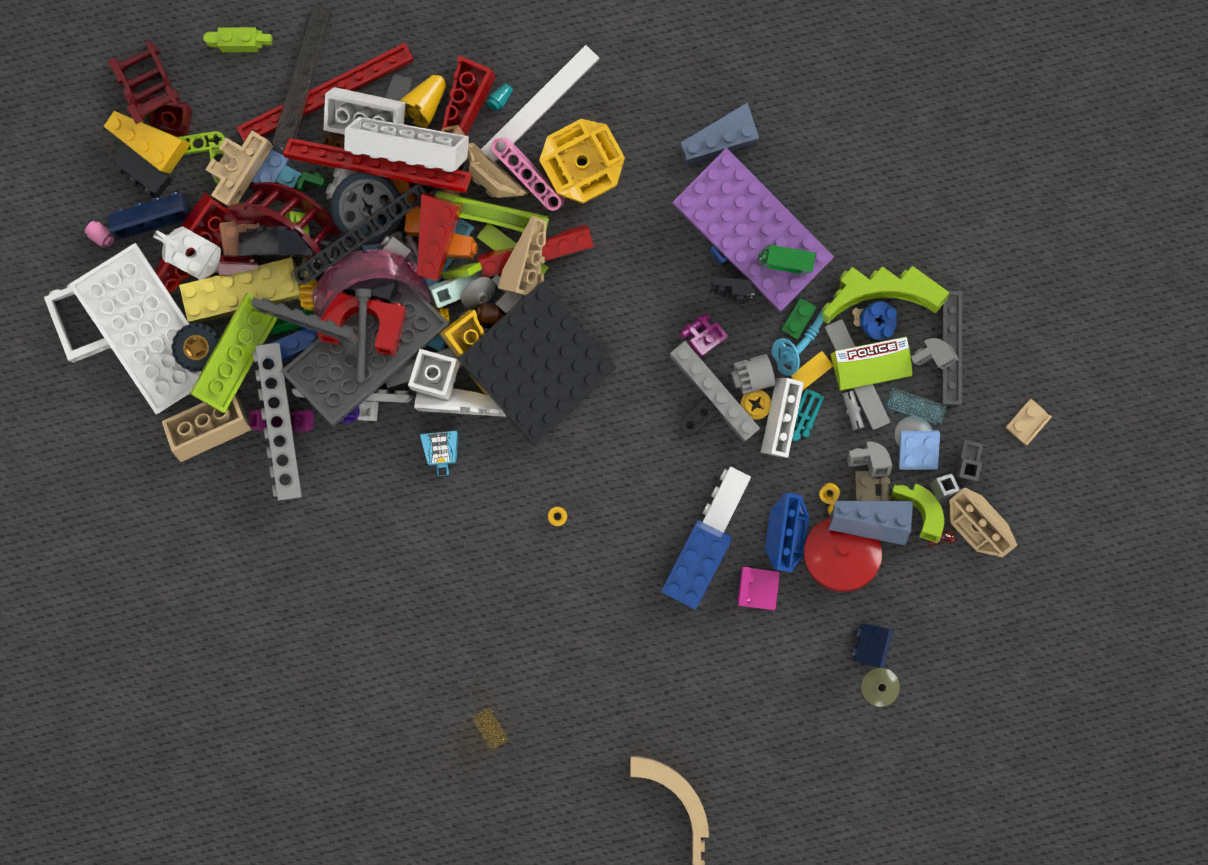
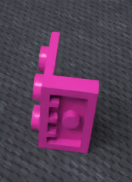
M741 567L737 606L775 610L780 573L777 571Z

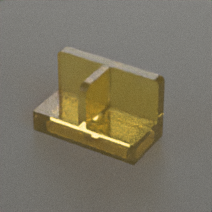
M490 706L472 717L491 752L509 741Z

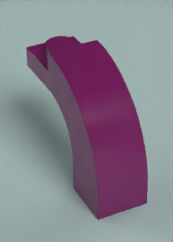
M261 410L249 411L251 431L264 432V428L267 427V421L262 420ZM313 411L289 412L292 432H309L313 430ZM278 416L273 417L271 420V425L275 428L280 427L283 423L282 419Z

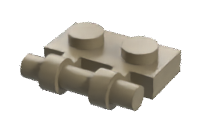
M855 471L856 501H891L888 487L890 478L888 476H881V478L875 479V477L871 478L869 471ZM875 485H881V496H876Z

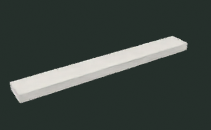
M585 45L481 150L497 162L499 158L492 151V142L497 138L506 137L515 144L599 60V57ZM499 141L498 148L499 150L504 151L506 147L505 143Z

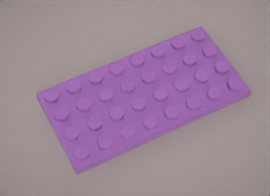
M727 148L672 202L748 280H752V284L779 311H782L834 258ZM772 244L815 252L813 272L807 275H800L760 267V262H758L759 251Z

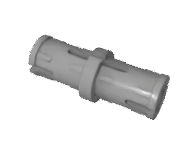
M849 391V396L847 392L843 393L842 396L847 408L846 415H849L852 430L858 429L857 423L859 429L864 428L859 412L861 408L857 405L854 391Z

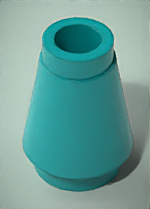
M505 83L488 96L487 105L496 112L499 109L502 110L513 89Z

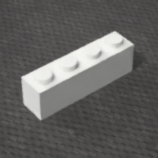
M776 378L761 453L788 458L804 382L789 378Z
M731 466L728 470L724 469L720 477L722 483L720 487H715L711 495L714 499L711 505L707 503L702 513L705 515L703 523L724 533L751 476Z

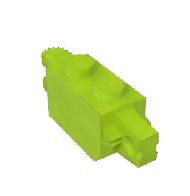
M256 27L218 28V32H206L203 35V40L207 46L219 48L221 52H259L263 45H272L273 41L271 34H262V31H258Z

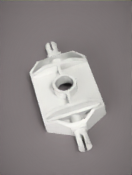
M183 226L175 229L169 235H165L158 230L154 233L153 238L163 243L162 258L166 263L169 262L198 278V280L205 279L215 272L219 273L221 254L219 246ZM188 248L195 249L192 256L185 255Z

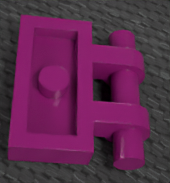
M707 313L697 317L694 323L686 325L679 333L683 339L687 336L692 338L688 345L699 358L728 337L717 322L710 325L708 321L711 320V317ZM702 328L704 331L699 334L697 329Z

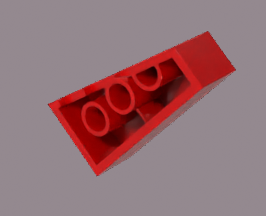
M429 193L421 194L417 275L434 281L440 279L463 205Z

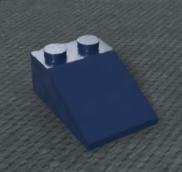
M862 623L861 627L858 626L855 637L858 638L856 646L853 645L851 650L853 661L884 669L893 630Z

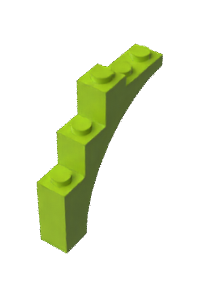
M883 266L879 271L875 270L870 278H867L852 267L849 271H844L839 278L840 289L834 295L832 303L828 302L822 309V320L829 324L839 313L850 306L877 298L907 300L937 313L947 301L950 292L913 266L908 271L905 270L899 278Z

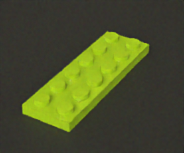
M250 293L244 295L189 393L222 413L226 412L254 361L252 351L256 350V346L263 345L277 320L276 317L261 313L251 305L255 296Z

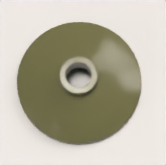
M875 668L864 676L861 683V691L864 698L870 704L884 707L896 700L899 695L900 684L892 671L886 668ZM880 684H884L885 689L883 691H879L878 686Z

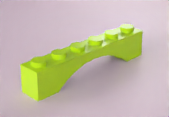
M440 191L435 193L437 197L463 205L459 218L486 222L523 232L531 217L535 216L547 221V229L549 218L545 215Z

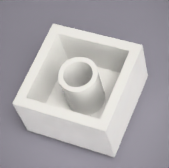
M419 349L408 386L413 391L449 400L460 364L455 358Z

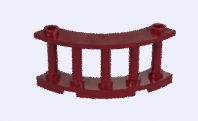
M149 40L145 42L148 49L124 61H118L115 57L108 60L120 84L123 83L126 88L122 91L128 102L127 109L135 124L143 122L144 117H146L145 114L171 101L174 105L179 104V99H181L176 89L173 88L158 57L160 51L155 43L152 44ZM153 56L158 67L132 80L131 78L127 79L124 73L127 70L126 68ZM160 74L162 75L164 81L140 93H134L133 90L136 89V86ZM164 89L167 90V92L141 104L142 100Z
M273 182L254 183L251 185V188L255 193L245 203L233 204L226 209L237 225H256L257 223L265 224V228L286 226L288 230L296 231L310 248L312 255L320 250L318 245L327 235L332 236L340 233L333 223L332 216L321 205L302 192L283 184ZM259 199L263 201L260 205H255ZM275 200L287 203L279 212L268 209ZM294 207L307 213L297 224L285 217ZM312 219L323 228L313 240L302 230ZM303 256V257L305 258V260H307V259H308L309 257H311V256Z

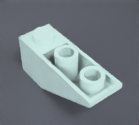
M481 270L468 277L447 279L427 287L433 305L440 308L461 299L464 288L471 281L483 277Z

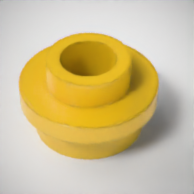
M554 507L548 513V520L554 526H561L567 520V513L561 507ZM555 513L561 514L560 520L554 519Z

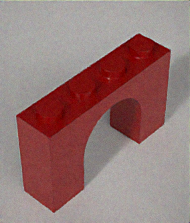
M329 291L321 320L325 322L326 320H331L337 326L343 327L351 316L359 313L357 297L355 295H346V293L341 291ZM380 299L369 300L367 302V313L375 316L380 322L374 345L376 353L396 356L407 315L406 309L403 305L395 302L389 304L384 303ZM317 333L320 341L339 345V339Z

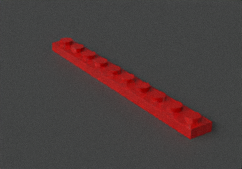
M403 43L236 128L243 142L246 141L251 131L265 137L324 107L325 94L332 88L356 91L414 62V59L407 45Z
M289 138L283 152L284 158L355 172H366L371 175L466 193L472 177L470 172L460 170L446 172L442 168H426L420 164L409 165L404 161L393 162L383 157L371 158L366 154L355 155L350 151H345L344 148Z

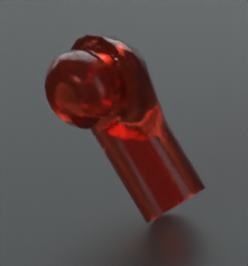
M949 530L942 531L938 543L927 541L931 547H934L945 539L948 544H952L957 540V537L953 531Z

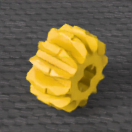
M316 278L299 286L301 307L309 311L319 310L323 307L325 299H322L324 289L318 287Z

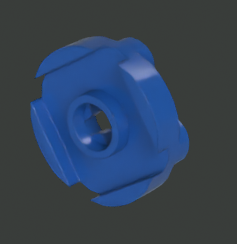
M885 302L870 303L868 307L862 310L860 315V326L864 329L865 335L873 340H883L891 337L896 328L897 311ZM880 316L881 323L878 326V322H875V319Z

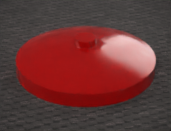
M830 518L818 523L809 533L804 546L805 565L813 579L823 587L838 592L855 591L870 583L881 565L882 548L880 541L829 530Z

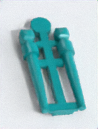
M805 389L799 403L795 422L797 429L793 432V441L800 439L801 434L799 432L801 429H803V437L807 438L809 436V431L814 426L813 423L824 396ZM807 394H810L812 396L803 414L800 411ZM816 397L819 401L810 417L808 413ZM798 416L802 417L799 423H797ZM805 419L809 420L804 427L803 424Z

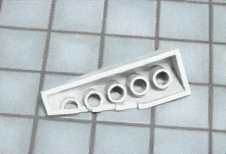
M453 387L449 400L420 392L416 394L414 408L417 411L507 417L489 395L453 389Z

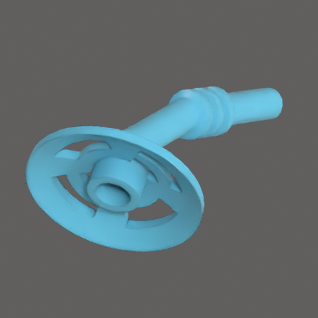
M822 310L812 326L810 325L809 329H807V333L804 334L805 337L796 347L786 338H781L774 342L772 356L775 358L778 370L782 374L791 376L798 371L800 364L799 354L811 340L815 339L814 337L817 336L816 333H819L818 329L823 323ZM785 363L791 365L792 370L785 368Z

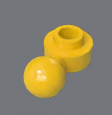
M827 483L821 488L819 495L823 502L829 504L828 513L831 515L834 503L840 496V490L835 484ZM828 490L833 491V494H828Z

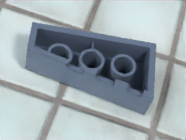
M748 102L682 141L680 149L685 165L718 156L726 148L731 152L757 144L759 136Z
M835 501L830 515L829 530L905 545L911 533L913 501Z

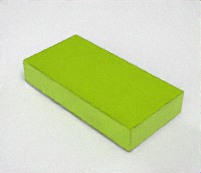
M480 262L457 265L442 272L445 280L468 277L480 271L482 267Z

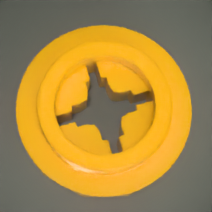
M759 389L744 394L741 400V407L752 419H762L769 413L771 399L766 392ZM760 397L759 405L761 408L751 411L753 405L749 400L756 401Z

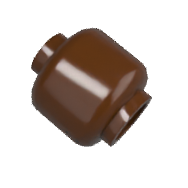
M484 302L475 308L477 319L483 327L491 328L503 317V312L494 303Z

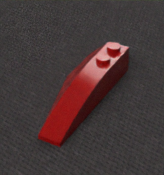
M204 193L182 226L221 248L222 241L219 223L229 222L233 218L226 210L227 207ZM188 248L185 255L192 256L195 249ZM163 258L155 269L156 274L169 293L173 292L186 277L191 276V274L169 262L166 263Z

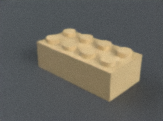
M236 394L225 413L203 402L162 421L171 451L180 462L251 430L241 400Z

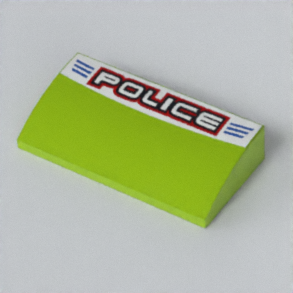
M907 337L837 350L831 353L839 391L912 376V363Z

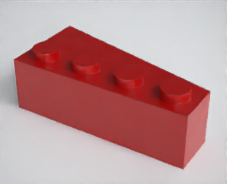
M458 56V65L454 73L453 87L450 91V100L446 108L442 128L458 125L467 136L496 77L492 69Z

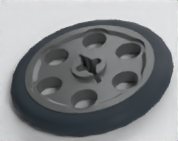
M366 172L351 174L340 182L332 195L330 209L333 223L338 231L344 234L383 206L379 203L381 195L388 196L389 201H391L400 193L395 185L386 177L371 175ZM366 183L373 186L374 190L370 195L363 191V186ZM349 191L356 194V200L353 203L346 200V194ZM364 202L367 205L372 206V208L370 209V214H368L367 211H362V208H364ZM393 204L392 212L397 215L399 207ZM347 211H352L355 215V219L352 222H348L344 218V214ZM377 216V217H376V222H377L378 225H381V224L378 223V216ZM402 217L362 245L380 243L385 235L389 236L397 230ZM360 229V232H361V234H362L363 236H366V235L368 234V233H363V232L361 231V229Z

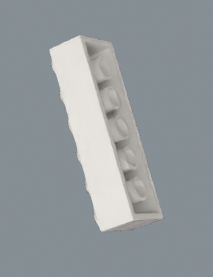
M359 116L345 128L344 150L350 151L355 155L366 154L371 158L383 157L393 162L404 161L409 165L420 164L426 168L436 167L442 168L446 172H453L467 159L469 136Z

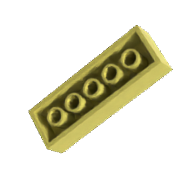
M292 258L259 265L258 269L224 276L218 275L179 285L187 321L190 324L204 323L232 316L246 293H250L261 300L262 298H267L275 305L299 299L300 284L294 283L291 279V272L296 267L295 261Z

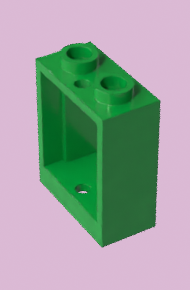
M770 244L759 251L758 262H760V267L807 275L813 272L816 253Z

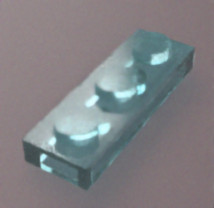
M892 387L885 407L940 425L947 406Z

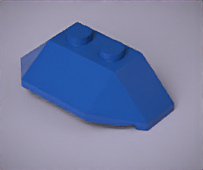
M785 492L770 510L765 551L775 570L792 572L804 556L809 515L802 495Z

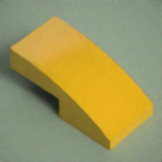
M821 351L799 368L791 377L794 380L804 382L803 391L831 369L833 364L824 352Z

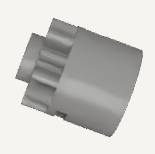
M767 354L734 363L735 371L731 372L735 388L740 387L742 394L775 386V377Z

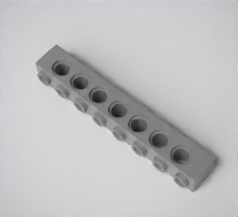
M279 343L258 345L256 350L252 352L254 362H258L259 370H255L256 379L261 381L262 389H258L259 400H264L265 408H261L262 420L267 421V427L264 428L265 439L270 441V447H266L268 459L272 458L273 466H269L271 478L275 477L276 485H272L273 496H278V500L299 498L302 496L285 379L281 372L283 365ZM266 359H271L274 362V367L270 370L265 369L262 365ZM267 379H275L277 386L274 389L267 388L265 385ZM270 398H278L280 405L277 408H271L268 405ZM276 416L280 417L283 421L282 425L278 428L271 425L272 418ZM276 436H283L285 438V444L282 447H277L274 444ZM279 455L287 456V465L279 466L276 461ZM288 474L291 477V482L288 485H282L279 481L281 475Z

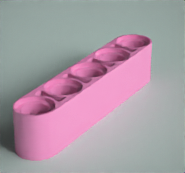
M501 137L492 142L491 148L494 154L547 209L554 211L563 206L564 197L557 195L552 183L510 139ZM499 141L505 143L506 147L504 151L499 150ZM512 155L518 157L519 162L517 165L511 162ZM525 169L531 170L532 177L530 179L525 177ZM539 182L545 185L544 192L538 190L537 185ZM552 196L558 199L557 206L551 204Z

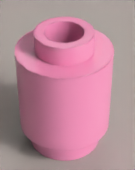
M92 221L85 229L87 237L102 248L111 246L115 240L114 235L100 222Z

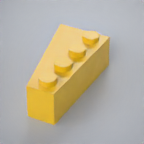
M116 111L112 113L104 125L107 130L158 170L171 174L191 145L188 141L143 122L135 124L132 117Z
M468 310L439 334L458 358L484 334V331L477 319L476 311ZM476 382V384L479 386V388L482 390V392H483L485 395H488V394L483 390V388Z

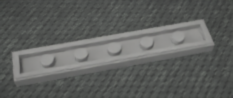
M842 319L824 327L835 351L855 347ZM873 384L853 388L872 431L890 423Z

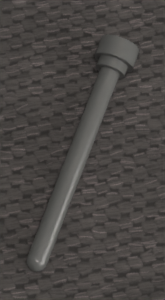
M355 289V297L359 301L358 383L365 381L367 302L371 298V289Z

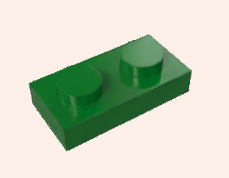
M800 298L781 331L798 340L817 307Z

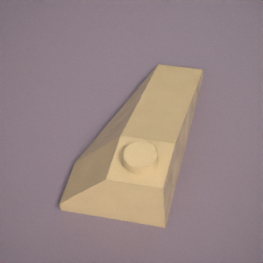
M535 216L531 217L503 268L498 286L499 289L525 296L537 284L544 281V274H541V264L545 263V257L542 256V247L546 242V220Z

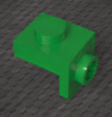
M303 171L302 176L297 178L296 187L302 193H304L307 184L325 189L327 181L323 178L322 174L317 172L310 174Z

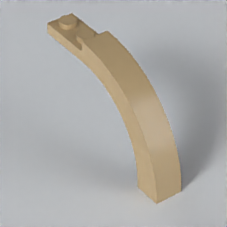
M630 755L631 777H642L657 781L669 788L682 801L689 814L692 826V865H705V861L701 860V852H705V841L701 840V837H709L708 823L701 801L692 786L677 771L666 764L651 758Z

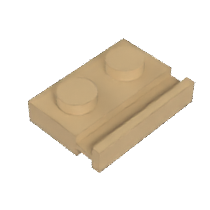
M1029 399L1005 428L1027 446L1052 416L1048 415L1032 399Z

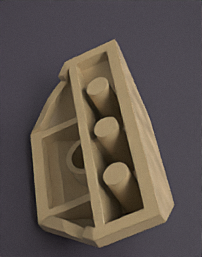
M468 143V172L471 173V179L477 185H482L486 188V193L489 196L501 198L525 196L530 193L474 143Z
M964 487L950 498V523L977 552L1004 557L1017 546L1008 523L982 495Z

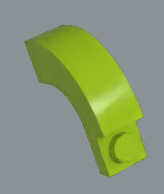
M915 484L913 490H910L905 485H894L891 498L899 501H913V506L919 510L922 516L923 524L919 537L938 543L944 527V514L936 497L929 490L918 484Z

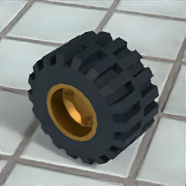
M200 323L185 325L173 337V343L171 344L172 355L182 368L193 372H200L206 365L220 337L214 329Z

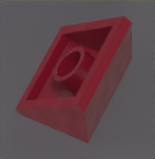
M171 101L149 112L150 126L174 136H188L193 109L188 103L179 102V104L174 105Z

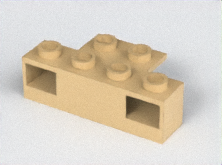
M251 131L242 147L225 138L219 147L225 153L220 162H217L212 158L205 169L212 176L220 180L211 196L227 207L238 204L272 150L273 145L254 131Z

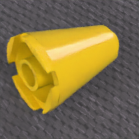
M431 75L400 99L401 102H406L405 118L410 116L415 120L412 123L422 128H426L431 123L446 89L443 77Z

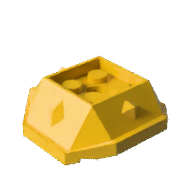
M579 119L547 136L539 161L557 195L584 204L617 186L625 157L607 124ZM579 159H585L587 160V164L584 166H580L577 164V161Z

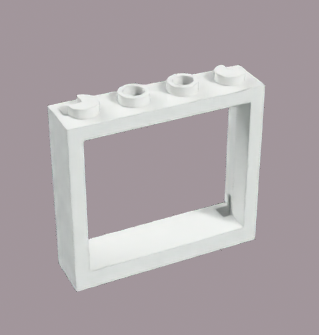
M67 285V288L61 291L57 289L49 292V295L45 296L44 299L67 359L74 363L111 347L106 339L103 338L72 350L54 303L75 294L71 287Z

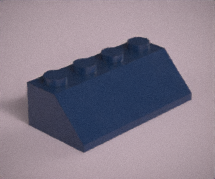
M173 192L166 198L157 197L151 199L146 204L137 203L132 205V208L126 210L124 208L117 209L113 214H109V232L120 240L186 220L191 213L187 198L183 193Z

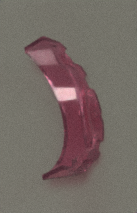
M380 249L357 251L346 255L325 271V274L319 280L316 288L314 287L311 295L314 315L321 319L329 304L340 292L357 282L372 278H389L404 282L420 292L427 302L432 303L426 278L417 275V267L401 255Z

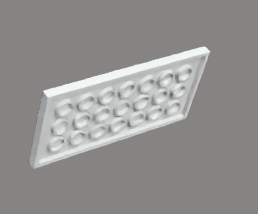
M136 243L69 284L156 415L190 393L202 371L193 372L182 368L173 357L171 349L173 337L177 334L176 332L183 328V326L189 325V322Z

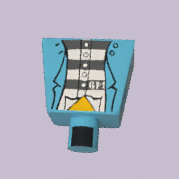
M458 432L420 434L428 465H437V476L449 475L448 464H454L457 460Z

